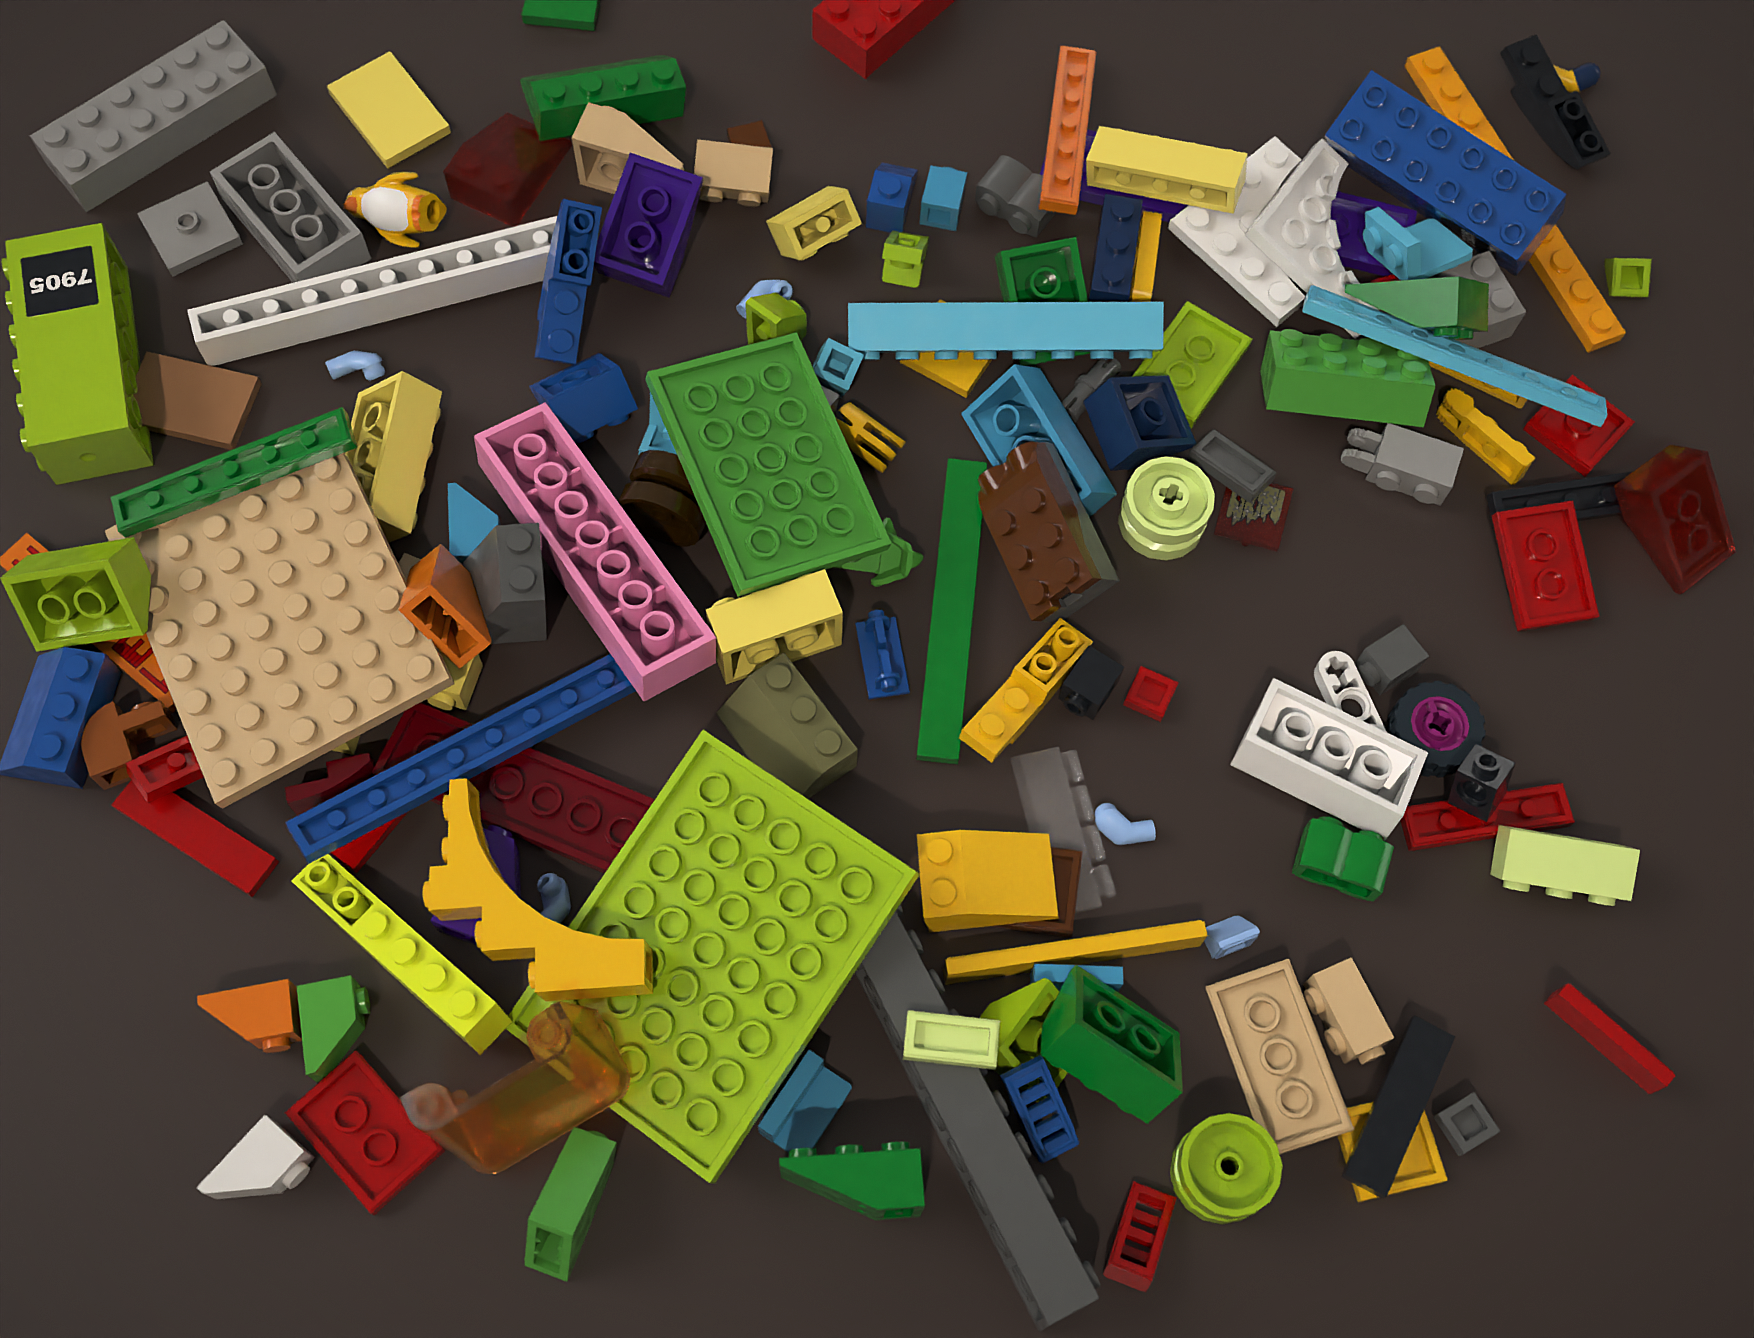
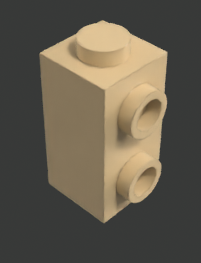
M1352 957L1313 974L1303 984L1306 989L1304 991V998L1307 1006L1314 1015L1319 1014L1326 1028L1324 1032L1326 1042L1335 1055H1340L1344 1064L1358 1058L1361 1065L1386 1054L1382 1047L1394 1039V1036Z

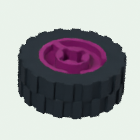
M1442 681L1419 683L1415 688L1411 687L1407 690L1389 713L1387 718L1388 726L1385 728L1387 733L1428 752L1420 773L1421 776H1436V778L1445 777L1449 773L1451 775L1456 773L1475 744L1482 747L1481 741L1485 738L1486 730H1484V715H1481L1478 703L1474 702L1470 698V694L1465 690L1461 691L1456 685L1451 683L1443 684ZM1429 725H1438L1441 728V732L1436 729H1430Z

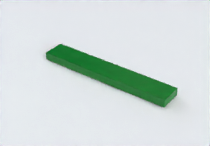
M343 407L110 497L118 532L125 538L357 448L348 413Z

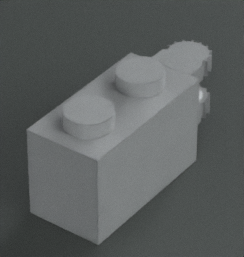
M1387 423L1382 434L1360 428L1351 429L1347 437L1348 443L1373 454L1348 448L1342 452L1340 461L1349 468L1352 467L1355 470L1366 473V481L1375 483L1384 490H1396L1413 496L1422 503H1434L1441 506L1453 487L1464 448Z

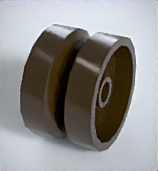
M648 450L640 453L629 476L631 483L625 485L618 503L641 534L672 546L687 547L695 545L700 539L706 521L677 454L659 450Z

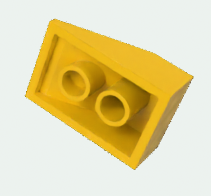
M953 830L917 834L923 918L929 933L1059 919L1049 834Z

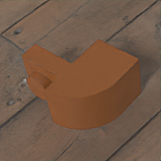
M160 700L137 704L127 713H124L112 701L96 711L87 722L81 740L82 753L90 777L103 790L131 780L127 774L125 763L140 757L137 748L138 744L178 730L173 715Z

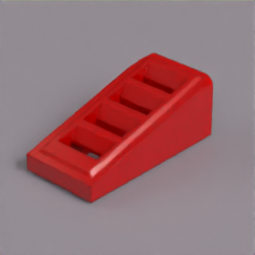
M1133 1181L1103 1272L1106 1278L1143 1292L1147 1291L1154 1277L1177 1197ZM1138 1202L1161 1211L1160 1218L1136 1209V1203ZM1131 1220L1155 1229V1234L1130 1226ZM1125 1239L1150 1248L1149 1253L1124 1244Z

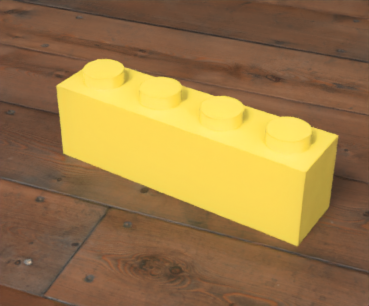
M1099 126L1086 158L1088 186L1234 214L1246 180L1247 153Z

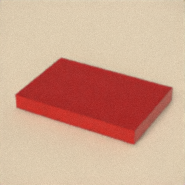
M1573 501L1501 511L1491 515L1517 632L1594 620L1600 617Z
M357 1050L285 1112L288 1118L372 1215L377 1214L445 1152L442 1146Z

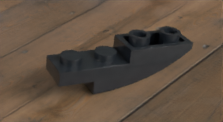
M1537 34L1506 46L1500 55L1516 83V86L1510 92L1523 114L1548 146L1577 170L1608 157L1611 153L1578 91L1576 90L1568 94Z

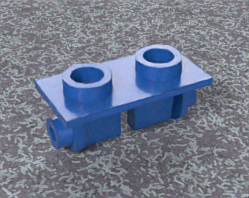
M883 610L871 611L868 613L866 621L855 623L868 698L876 699L910 694L896 617L889 618L885 616Z

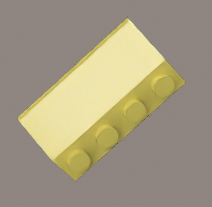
M404 371L358 393L351 422L357 448L346 452L388 543L411 534L417 523V504L419 495L425 487L424 472L427 460L433 451V443L431 441L434 427L441 414L439 404L442 391Z

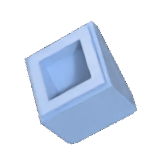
M1233 916L1207 926L1208 936L1204 942L1212 959H1218L1251 946L1257 939L1260 931L1257 926L1243 917Z

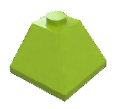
M1042 978L990 1003L979 1017L982 1019L1000 1020L997 1064L994 1070L999 1075L1041 1055L1042 1024L1059 993V990L1050 979ZM1043 1057L1057 1088L1068 1072L1062 1068L1054 1067ZM1037 1078L1019 1087V1089L1025 1091L1040 1083V1079ZM1043 1096L1037 1099L1036 1101L1040 1102L1044 1100L1046 1096Z

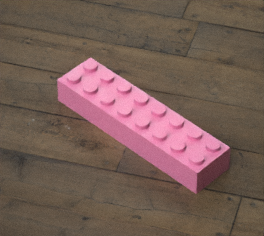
M546 402L474 435L479 466L520 524L539 523L541 555L643 702L716 663V636Z

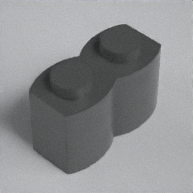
M1001 155L976 185L975 202L979 208L989 216L1006 219L1010 226L1020 234L1038 237L1057 213L1039 209L1043 176L1032 173L1025 165L1011 157Z

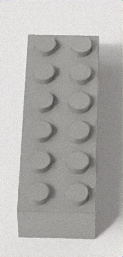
M222 20L31 134L30 138L47 166L85 212H88L277 95L264 64L231 27Z

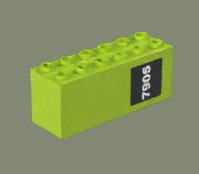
M103 223L6 240L7 257L2 258V268L6 279L10 282V291L5 292V299L14 320V324L9 325V335L13 346L17 349L18 358L12 360L16 379L21 385V393L16 394V402L25 422V428L20 429V439L24 450L34 455L41 472L46 471L56 485L154 466L150 432L147 427L142 426L140 409L133 394L138 392L136 374L140 367V357L128 267Z

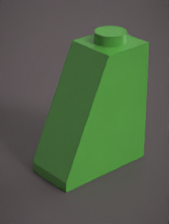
M573 1128L529 1216L524 1266L568 1281L613 1169L617 1142L609 1140L604 1134L597 1131Z

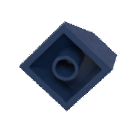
M1169 375L1109 378L1083 401L1110 471L1137 469L1148 460L1165 456L1170 457L1197 444Z

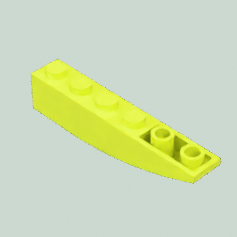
M329 854L308 864L292 880L295 886L479 1055L512 1022L493 999Z

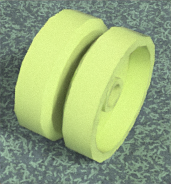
M1165 456L1145 462L1134 471L1128 481L1125 496L1120 505L1118 524L1123 538L1135 551L1151 559L1171 560L1183 557L1196 548L1203 536L1214 510L1215 493L1210 479L1198 466L1182 458Z

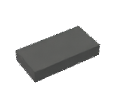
M1215 429L1190 450L1188 456L1189 461L1249 503L1274 481L1276 475L1274 470Z

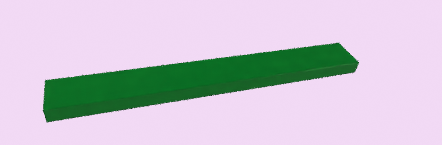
M948 458L916 760L957 765L959 761L961 741L959 735L962 730L982 524V511L978 499L980 491L978 478L987 470V462Z

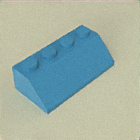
M1014 364L961 413L992 467L1005 463L1008 453L1021 444L1027 442L1052 443L1089 517L1117 494L1040 368Z

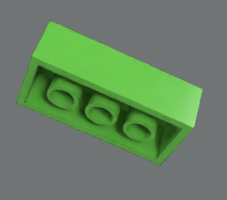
M1284 329L1281 332L1269 331L1260 371L1265 405L1268 410L1424 427L1436 386L1429 361L1371 338L1350 340L1342 339L1338 335L1329 333L1320 336L1306 335L1293 329Z

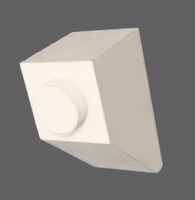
M264 1115L197 1188L203 1194L214 1199L283 1193L287 1187L289 1189L296 1187L310 1171L308 1164L315 1157L276 1121Z

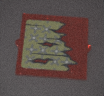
M1271 483L1249 503L1226 487L1214 534L1240 541L1245 547L1251 544L1277 552L1293 489Z

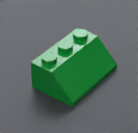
M1075 965L1069 972L1042 1024L1041 1055L1054 1067L1062 1068L1079 1079L1088 1089L1097 1091L1116 1103L1125 1113L1133 1114L1148 1124L1183 1093L1180 1033L1078 965Z

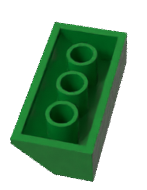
M666 55L520 78V83L540 141L573 136L588 102L600 106L613 107L617 111L624 112L637 124L682 117L684 114L686 85L676 58Z

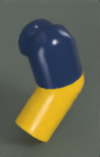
M1585 63L1571 71L1553 65L1566 90L1570 93L1576 90L1581 92L1595 85L1601 76L1599 67L1594 63Z

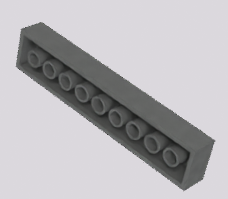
M899 905L861 962L855 975L1038 1331H1041L1098 1300L1099 1296L1095 1289L1100 1287V1283L1090 1263L1087 1260L1081 1263L1072 1247V1245L1077 1243L1075 1234L1065 1217L1058 1219L1049 1203L1054 1200L1051 1188L1042 1174L1035 1177L1027 1161L1032 1155L1024 1137L1019 1131L1014 1134L1012 1133L1004 1118L1009 1115L1004 1099L998 1090L991 1092L983 1078L988 1073L987 1069L903 1060L908 1011L959 1016L954 1008L949 1011L947 1010L940 996L945 993L942 982L933 968L928 971L926 970L919 956L924 953L923 947L913 929L906 932L899 916L903 915L902 907Z

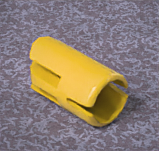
M844 404L838 411L844 415L843 419L850 425L837 418L836 420L849 449L883 473L887 466L861 447V444L865 443L892 462L897 454L870 432L874 430L900 449L906 441L854 404Z

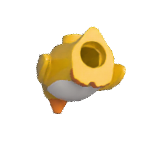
M413 172L392 173L380 179L373 186L367 188L358 187L351 190L343 205L344 209L352 216L370 222L379 234L389 242L403 247H419L420 243L405 234L434 231L447 211L446 205L434 193L404 183V181L413 180L418 177V174Z

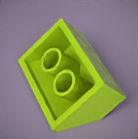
M134 537L27 555L0 577L36 652L140 636L148 631L151 573Z

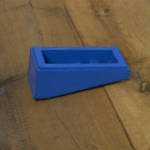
M1041 1055L1000 1075L1025 1141L1039 1162H1046L1079 1144L1074 1126L1045 1060ZM1037 1078L1040 1079V1083L1021 1093L1019 1092V1087ZM1046 1096L1044 1100L1026 1108L1027 1104ZM1050 1113L1053 1114V1116H1051V1117H1049V1118H1047V1119H1045V1120H1043V1121H1041V1122H1039V1123H1037V1124H1035V1125L1033 1124V1122H1035L1036 1120H1038V1119H1040V1118H1042V1117H1044V1116H1046V1115H1048V1114H1050Z

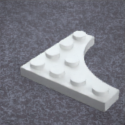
M1274 136L1247 158L1246 180L1234 214L1188 205L1170 220L1168 229L1277 327L1304 304L1306 296L1294 285L1284 271L1245 236L1248 229L1301 162V159Z
M1320 139L1248 229L1245 236L1306 293H1308L1310 286L1314 285L1380 311V309L1345 293V285L1360 283L1352 270L1345 271L1337 253V249L1341 245L1337 234L1336 221L1331 220L1330 210L1331 201L1336 198L1340 179L1348 163L1323 139ZM1345 329L1355 339L1361 335Z

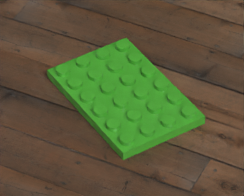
M797 332L647 372L645 381L738 597L794 580L808 573L826 570L881 553L890 548L892 542Z

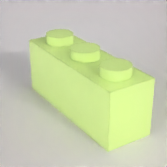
M1498 825L1490 875L1504 880L1503 887L1529 892L1530 885L1546 887L1545 894L1572 899L1573 892L1589 894V902L1615 906L1616 899L1632 901L1640 850L1625 845Z

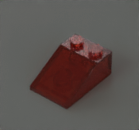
M507 112L464 142L444 169L443 173L450 198L515 227L519 224L572 147V141L564 137L540 141L535 124Z
M1669 444L1614 486L1625 522L1675 593L1683 594L1736 552L1708 451Z

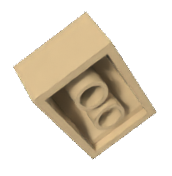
M588 102L572 136L581 185L615 194L630 153L684 171L681 161L624 112L617 111L610 106H600Z

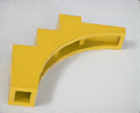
M467 778L449 780V795H444L443 814L445 820L448 821V837H444L442 840V857L447 865L430 866L429 881H425L423 885L425 907L440 921L482 918V921H477L475 925V940L477 947L481 948V951L492 961L535 958V961H530L528 967L529 985L546 1002L653 994V951L644 939L606 938L575 931L542 916L522 901L505 882L490 854L481 824L479 791Z

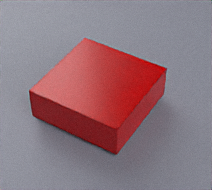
M1140 666L1123 705L1161 722L1179 682Z

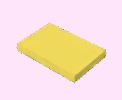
M390 51L327 85L331 97L387 169L451 133L449 124Z

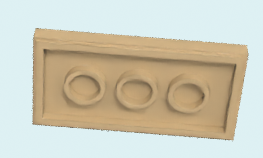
M1289 959L1205 986L1253 1120L1267 1130L1277 1144L1280 1155L1354 1131Z

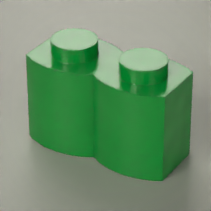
M1326 816L1319 817L1318 819L1312 818L1303 829L1292 874L1315 884L1333 887L1355 898L1375 901L1383 893L1394 846L1385 842L1384 838L1378 833L1372 831L1352 832L1343 827L1342 822L1335 818Z

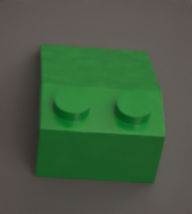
M1076 237L1004 250L995 256L1004 302H1088ZM1036 352V359L1019 361L1020 365L1029 366L1055 361V359H1051V352ZM1075 352V356L1090 354V352Z
M1457 276L1345 285V293L1418 328L1433 330V337L1469 340L1473 339V332L1488 331V283Z

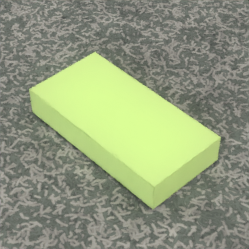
M908 1011L903 1060L995 1070L1000 1020Z

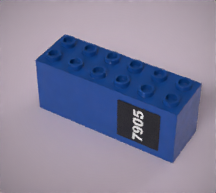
M1372 70L1325 134L1327 144L1348 163L1347 167L1413 210H1416L1427 219H1436L1479 253L1490 251L1497 264L1515 276L1518 275L1564 212L1566 193Z

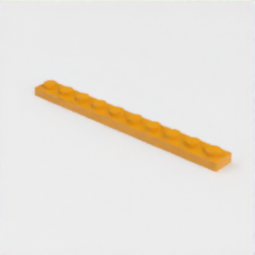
M1440 46L1408 57L1404 67L1432 109L1513 160ZM1555 224L1530 257L1529 262L1588 353L1620 341L1626 333Z

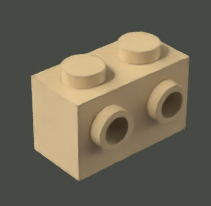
M697 139L694 174L704 179L700 199L708 202H721L723 198L738 199V203L744 206H759L760 202L768 203L773 148Z

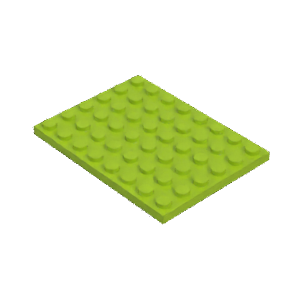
M702 730L568 927L575 931L606 938L644 939L653 951V994L546 1002L529 985L508 1015L512 1022L506 1030L707 1182L716 1183L920 874L705 730Z

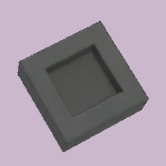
M1475 1092L1433 1116L1458 1156L1465 1154L1500 1132Z

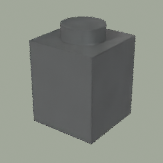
M1403 624L1366 647L1355 662V665L1363 682L1369 687H1373L1379 695H1382L1418 672L1429 655Z

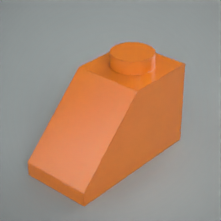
M289 979L197 996V1003L201 1008L255 1047L262 1049L265 1053L286 1051L291 1048L290 1043L302 1041L297 987Z

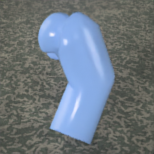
M785 280L759 281L736 306V309L742 317L746 318L745 302L750 297L778 293L786 300H789L793 294L792 286Z

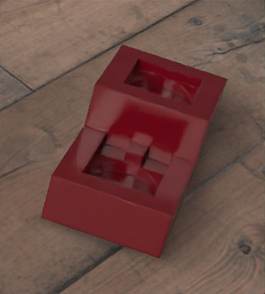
M370 753L327 761L328 778L285 787L287 804L298 816L374 777L371 772L376 763Z

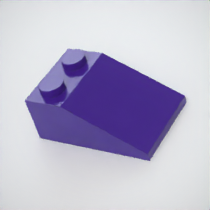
M630 153L597 240L594 267L597 272L670 297L683 262L704 180L703 177Z

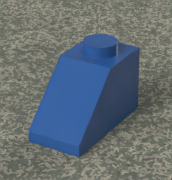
M881 163L875 169L867 199L866 228L892 232V230L903 232L918 174L917 169Z

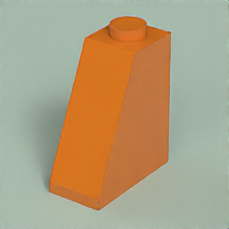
M439 544L410 568L406 581L407 588L403 592L398 610L422 634L431 639L434 645L460 669L488 647L492 640L470 572L442 544Z

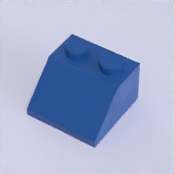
M600 353L530 385L539 405L547 403L575 443L588 440L594 435V430L606 424L608 426H615L623 423L629 418V413L638 409L620 366Z

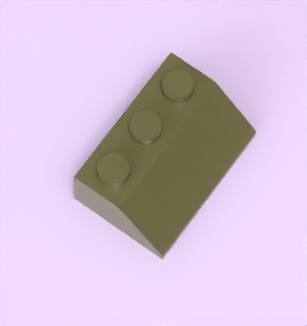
M782 653L750 674L716 712L720 721L751 762L807 799L857 766L858 749L785 653Z

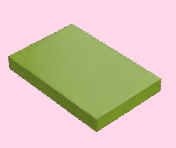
M1187 301L1163 333V350L1153 352V359H1144L1132 377L1169 375L1188 424L1192 428L1248 350L1253 339Z

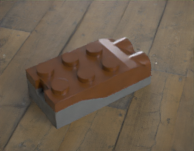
M1027 442L1011 450L1006 457L1005 463L991 467L979 476V506L1031 621L1056 623L1059 618L1063 620L1068 618L1120 580L1054 444Z

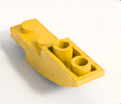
M1059 618L1014 667L1009 679L961 730L959 739L992 763L1008 744H1013L1067 679L1087 647L1091 646L1093 641L1062 618Z

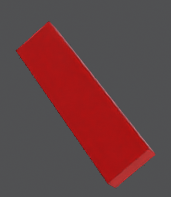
M131 780L111 804L112 807L251 897L255 895L279 863L275 857L173 792L147 803Z
M1563 783L1506 791L1505 797L1487 822L1449 804L1448 800L1407 806L1400 820L1408 851L1496 838L1498 825L1545 831L1570 827L1575 823Z

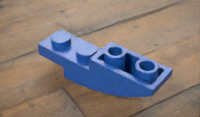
M562 199L542 284L537 321L540 322L534 358L568 365L576 364L587 287L591 286L602 207Z

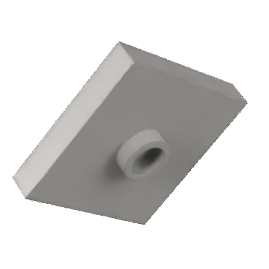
M208 181L137 213L172 277L243 244Z

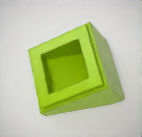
M1605 259L1609 296L1649 297L1652 259Z

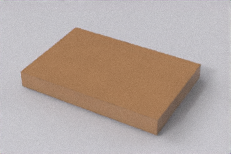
M146 351L136 374L138 392L133 394L140 409L142 426L147 427L149 431L233 450L238 443L262 383L258 376Z

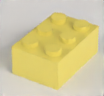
M825 569L752 592V594L737 599L733 597L721 599L715 602L711 608L706 609L707 625L716 636V660L726 685L747 678L750 674L782 653H785L790 661L794 662L842 645L843 612Z

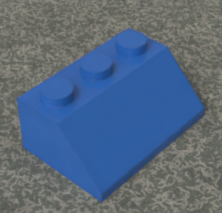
M62 647L38 656L0 762V775L83 789L88 775L81 747L84 728L96 711L113 701L122 674L105 653Z

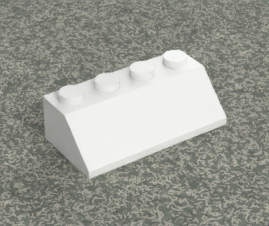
M1273 678L1230 765L1364 831L1378 833L1385 841L1405 813L1428 752Z

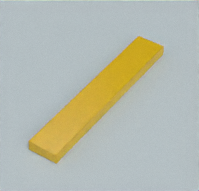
M1197 920L949 957L945 960L943 975L945 985L1027 973L1031 972L1034 964L1081 965L1200 947L1208 935L1205 922Z

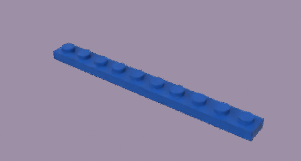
M609 654L285 822L287 829L305 860L310 864L448 791L449 780L464 778L469 780L636 690L614 658Z

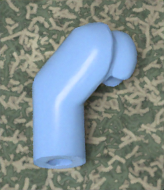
M355 350L325 361L333 380L362 369L365 378L369 381L385 374V369L381 365L383 360L376 353Z
M1103 803L1096 808L1094 813L1095 824L1114 844L1127 845L1155 841L1156 833L1152 820L1130 822L1111 803Z
M546 873L540 877L537 883V889L541 892L544 909L540 914L561 924L571 909L568 886L563 878L558 877L554 873Z

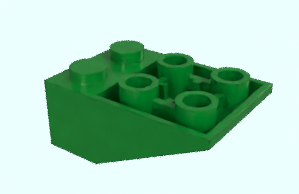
M909 1142L884 1143L881 1145L882 1151L863 1152L862 1145H844L835 1147V1154L817 1155L815 1148H799L789 1150V1157L779 1158L781 1178L873 1220L920 1217L925 1207L920 1148L910 1149Z

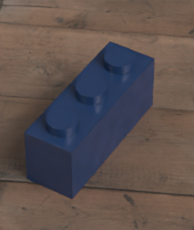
M1105 194L1098 224L1087 298L1088 302H1128L1142 199Z

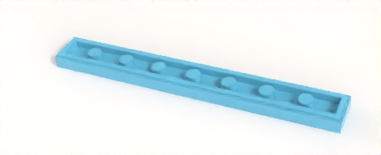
M1314 285L1310 286L1305 297L1302 312L1598 427L1602 426L1607 417L1606 399L1589 391L1457 340L1449 339V337H1433V331L1418 328L1397 317Z

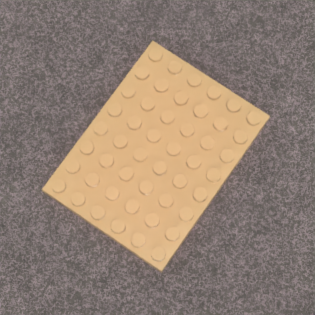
M346 452L126 538L118 532L117 525L105 530L108 541L134 537L151 573L148 631L146 635L214 803L222 809L455 684L439 649L434 645L433 641L422 634L398 610L403 592L407 588L406 579Z

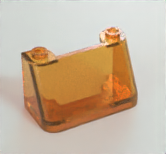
M558 1001L537 1014L528 1026L527 1040L535 1057L531 1062L471 1098L468 1097L466 1090H456L451 1093L447 1087L441 1084L426 1083L400 1097V1100L409 1120L417 1129L475 1171L485 1174H496L506 1170L618 1102L626 1095L629 1089L630 1075L599 1011Z

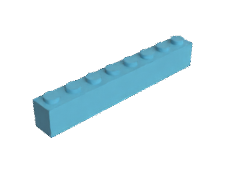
M1164 302L848 303V347L863 354L862 360H880V353H895V360H919V353H934V360H958V352H973L974 360L997 359V352H1012V359L1014 360L1036 359V352H1051V359L1055 360L1075 359V352H1090V359H1114V352H1129V359H1153V352L1163 350Z

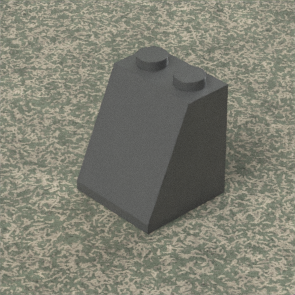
M539 523L496 525L462 563L471 574L491 636V644L547 640Z

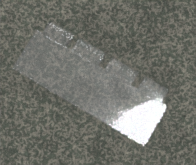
M1058 746L1011 757L1010 762L1029 833L1049 834L1051 847L1083 851L1075 913L1101 908V900L1115 896L1116 890L1109 865L1091 866V863L1106 859V854L1097 825L1080 826L1081 823L1094 820L1095 815L1087 786L1081 785L1072 788L1069 786V784L1084 780L1077 751L1071 750L1060 753Z

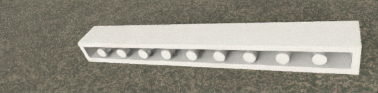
M557 216L188 309L195 344L207 365L216 366L543 281Z

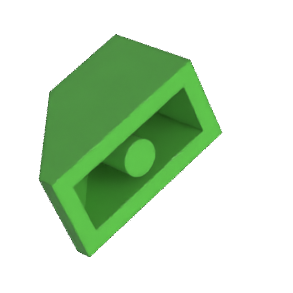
M351 975L297 986L305 1072L316 1083L320 1082L336 1068L365 1029L364 1014L370 1013L368 991L366 987L361 988L360 984Z

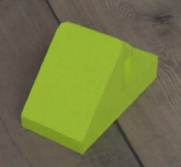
M892 230L883 248L882 258L885 261L882 281L913 288L918 287L929 237Z

